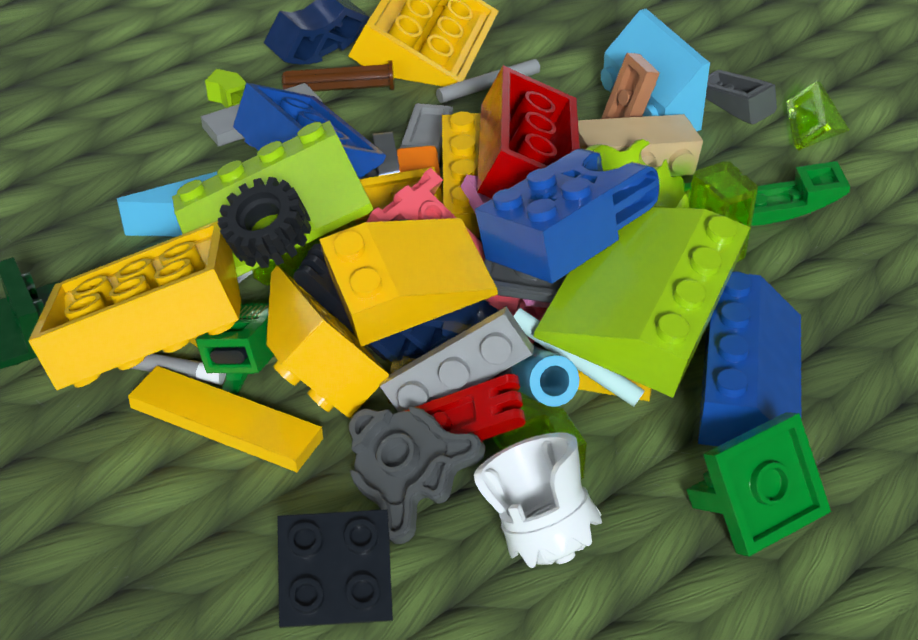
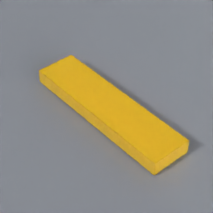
M156 366L128 395L132 409L294 472L300 470L323 440L321 426L160 366Z

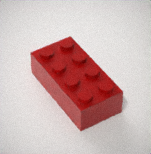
M504 65L481 104L477 193L490 199L498 191L509 189L526 179L530 172L545 168L572 151L580 149L577 98Z

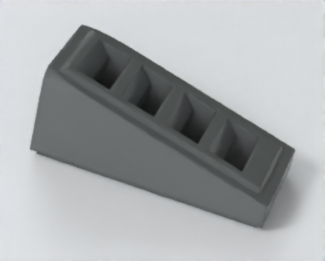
M719 69L708 75L706 99L738 119L754 125L776 112L775 84Z

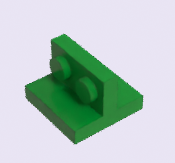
M785 412L704 453L703 456L708 471L703 474L704 480L686 489L692 508L723 514L736 554L748 557L831 512L799 413Z

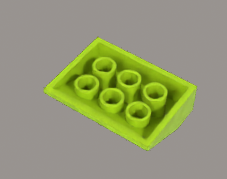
M330 120L323 124L321 122L308 124L298 131V136L284 143L280 141L269 143L257 152V156L244 162L239 160L232 161L221 167L217 175L203 182L201 180L190 181L180 187L177 194L172 196L176 218L182 234L216 222L218 218L223 217L219 212L221 206H230L227 197L231 193L239 196L241 191L238 187L246 183L248 188L254 187V179L261 178L265 185L267 184L268 177L276 178L279 184L284 180L289 183L291 188L294 187L311 220L308 221L311 226L310 234H304L307 239L305 244L371 213L374 208ZM278 214L262 218L253 226L251 231L269 226L275 221ZM296 244L294 247L296 249L301 246ZM232 251L237 277L259 267L257 262L254 267L246 265L245 261L241 262Z
M652 207L649 211L618 230V241L567 274L535 329L533 337L673 398L733 272L750 227L707 209Z

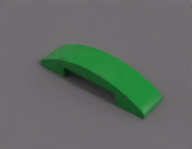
M838 161L796 167L794 181L718 192L714 180L710 179L685 183L684 191L686 192L690 189L692 193L689 200V208L707 209L746 226H757L786 221L821 209L850 193V184Z

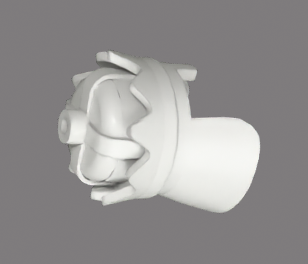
M555 432L522 440L494 454L474 472V481L479 491L499 513L501 528L505 535L510 557L513 559L520 553L530 568H534L536 564L548 565L554 562L562 564L572 560L575 557V551L583 550L592 543L590 523L593 525L602 524L600 511L591 500L587 489L581 484L578 443L576 437L572 434Z

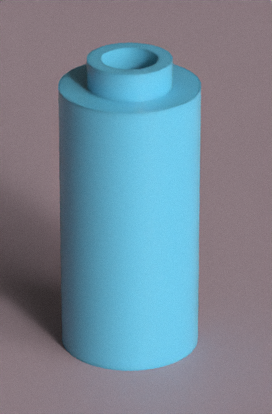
M533 345V355L512 366L514 374L519 377L520 389L518 391L546 406L556 407L566 404L574 397L579 387V373L576 366L563 356Z

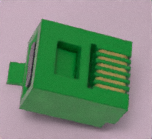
M253 303L249 305L241 304L239 320L229 330L218 335H209L207 332L195 339L206 373H226V381L222 390L238 395L248 374L259 373L274 357V354L266 345L268 303L264 305L263 303L259 305L258 303L254 305Z

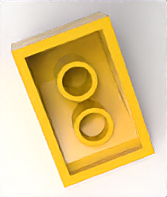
M462 218L364 222L319 239L329 274L360 347L498 295L497 287Z
M278 265L273 269L270 281L266 345L278 360L273 365L274 369L294 386L300 381L309 386L311 389L307 394L325 411L330 412L335 407L350 419L377 390L381 382L389 377V373L365 346L360 347L354 333L336 317L331 315L327 309L297 284L290 275Z

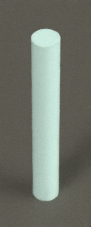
M521 308L514 314L513 317L526 336L550 352L569 359L576 366L577 370L634 407L645 390L624 376L534 338V331L540 321Z

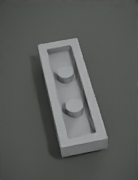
M506 306L391 373L387 379L381 382L380 388L396 410L402 412L409 409L408 406L416 407L483 383L533 355L534 346Z

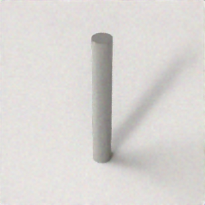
M537 59L508 67L526 76L540 72V64ZM501 69L436 89L437 99L440 103H444L489 89Z

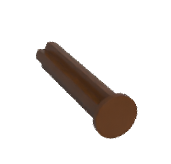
M389 60L388 64L285 71L282 75L283 89L306 83L314 92L390 87V90H395L393 60Z

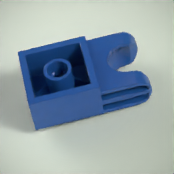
M576 149L549 166L530 172L526 179L509 189L498 191L491 200L475 209L485 259L549 283L556 282L618 241V230L649 211L656 204L659 195V177L656 169L651 166L631 162L617 169L603 171L600 153L586 149Z

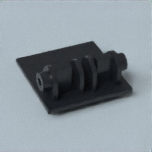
M388 509L277 516L279 628L393 621Z

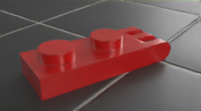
M505 374L416 406V408L423 409L433 416L447 432L454 434L472 433L481 440L520 428L526 423L524 411L520 409L523 406L521 393L517 392L520 389V382L516 374Z

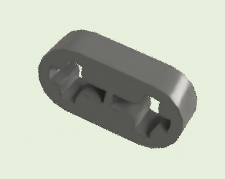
M393 132L372 133V144L386 154L384 163L375 168L377 175L399 173V162Z

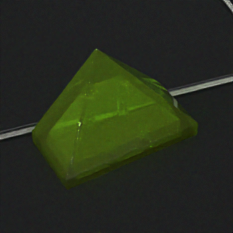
M818 80L786 102L793 144L798 151L850 130L825 88Z

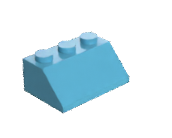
M640 10L604 52V66L601 71L602 85L611 93L626 53L640 54L660 72L642 117L685 114L695 130L699 131L702 129L710 62L649 10Z

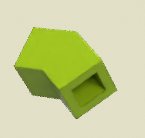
M215 69L205 80L208 101L222 103L226 108L238 105L241 102L246 82L238 73Z

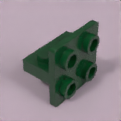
M14 257L0 261V279L6 295L5 298L0 299V369L37 358L28 340L54 285L60 283L54 282L36 288L30 272L21 274Z

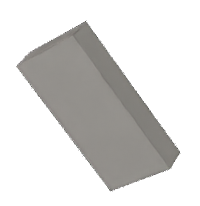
M415 104L400 148L433 145L437 149L440 163L442 156V115L453 114V107Z

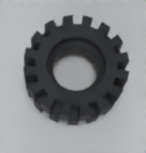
M268 177L266 185L261 178L253 180L254 187L248 188L246 183L239 186L241 194L236 196L234 193H231L227 197L230 206L222 205L219 211L223 216L218 218L221 234L235 256L241 262L244 260L246 265L254 267L257 262L261 268H269V260L271 259L274 260L276 265L284 263L282 255L288 253L291 258L298 253L294 246L298 244L304 247L307 242L304 234H310L311 226L308 222L311 221L309 214L294 187L291 188L289 183L284 180L279 184L274 177ZM278 214V217L269 226L251 231L253 226L262 218Z

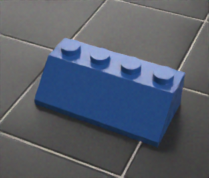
M246 82L233 127L245 138L244 142L255 147L258 151L269 143L275 141L284 143L298 136V131L308 124L314 122H321L323 124L330 120L359 179L384 163L386 154L316 97Z
M732 272L706 327L698 444L719 446L785 412L799 413L801 417V315L761 275Z

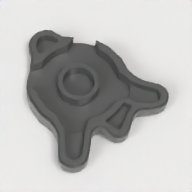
M408 406L410 411H402L395 414L389 410L375 411L363 409L352 417L349 424V431L353 439L352 451L356 453L355 471L350 469L353 482L363 495L377 504L381 510L388 509L390 541L394 544L406 543L414 536L419 501L424 498H428L437 504L447 501L451 494L456 473L463 468L477 464L485 453V445L477 435L447 432L433 416L423 409Z

